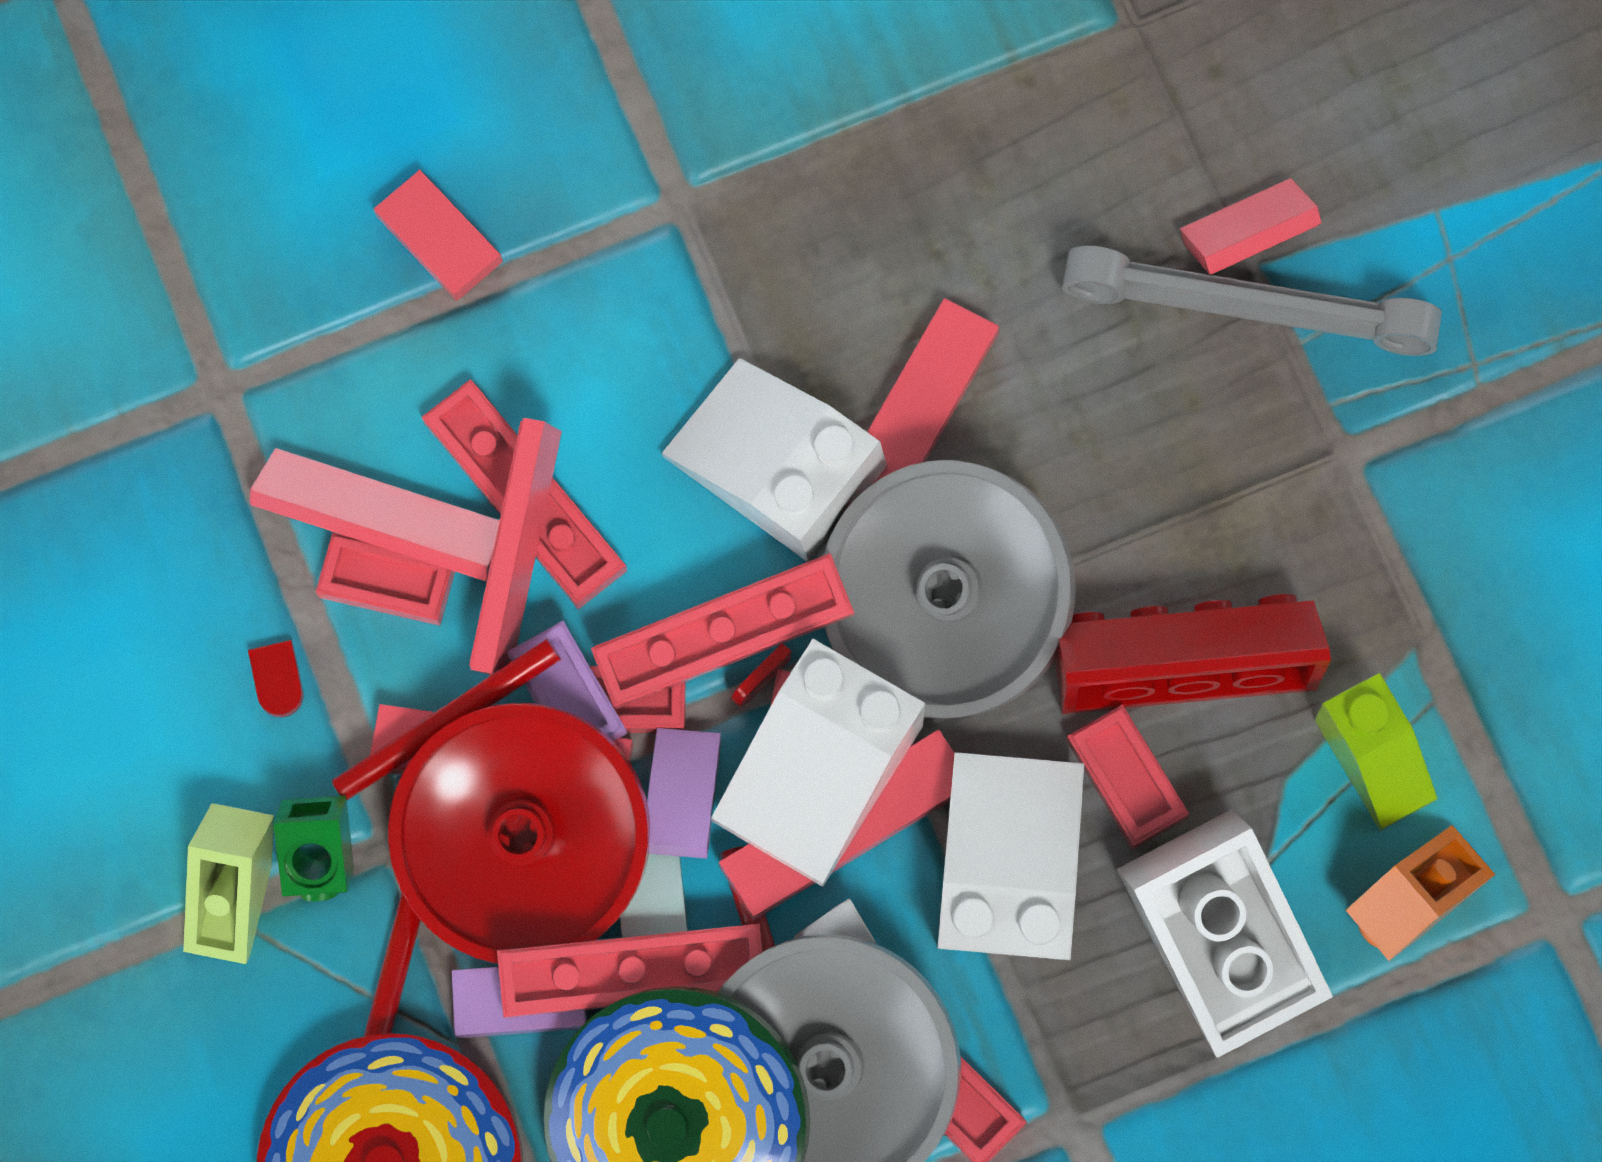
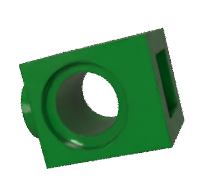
M346 796L281 800L273 825L282 897L300 895L305 901L317 902L329 900L336 897L339 893L347 892L354 870ZM309 843L318 844L329 852L330 857L324 860L310 859L303 854L300 846Z

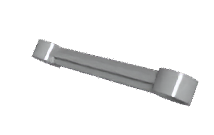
M1078 246L1069 250L1062 287L1063 291L1069 296L1085 302L1114 304L1121 302L1123 299H1130L1373 340L1377 347L1385 351L1406 356H1425L1437 350L1442 311L1437 306L1417 299L1391 298L1375 303L1130 262L1126 255L1116 250L1099 246Z

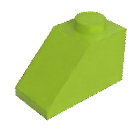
M1380 673L1322 704L1315 722L1380 831L1438 799L1415 732Z

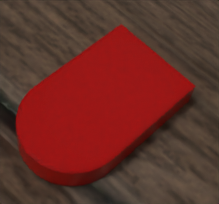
M292 640L248 650L257 698L261 707L274 717L282 718L294 714L303 702L304 692Z
M781 643L740 684L730 699L740 708L747 704L777 674V670H781L791 660V650Z

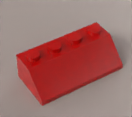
M1275 594L1260 598L1258 606L1233 608L1232 602L1229 600H1211L1196 604L1194 612L1169 614L1168 608L1165 606H1147L1132 610L1130 618L1105 620L1104 614L1100 612L1073 614L1071 624L1063 636L1059 638V652L1055 659L1061 714L1113 710L1122 704L1124 708L1316 691L1329 666L1331 656L1314 600L1297 602L1296 596L1293 594Z

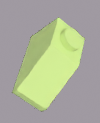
M214 803L210 805L188 845L183 952L247 964L251 955L272 868L274 815Z

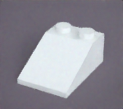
M741 358L736 361L662 452L663 458L807 562L813 560L827 543L836 524L851 503L865 489L871 486L887 467L881 443L875 437L828 404Z
M812 639L774 699L712 815L711 821L823 887L922 729L925 703L817 640Z
M954 753L938 949L1061 960L1071 959L1084 763Z
M1232 809L1116 869L1148 934L1213 1054L1217 1058L1333 997L1252 828Z

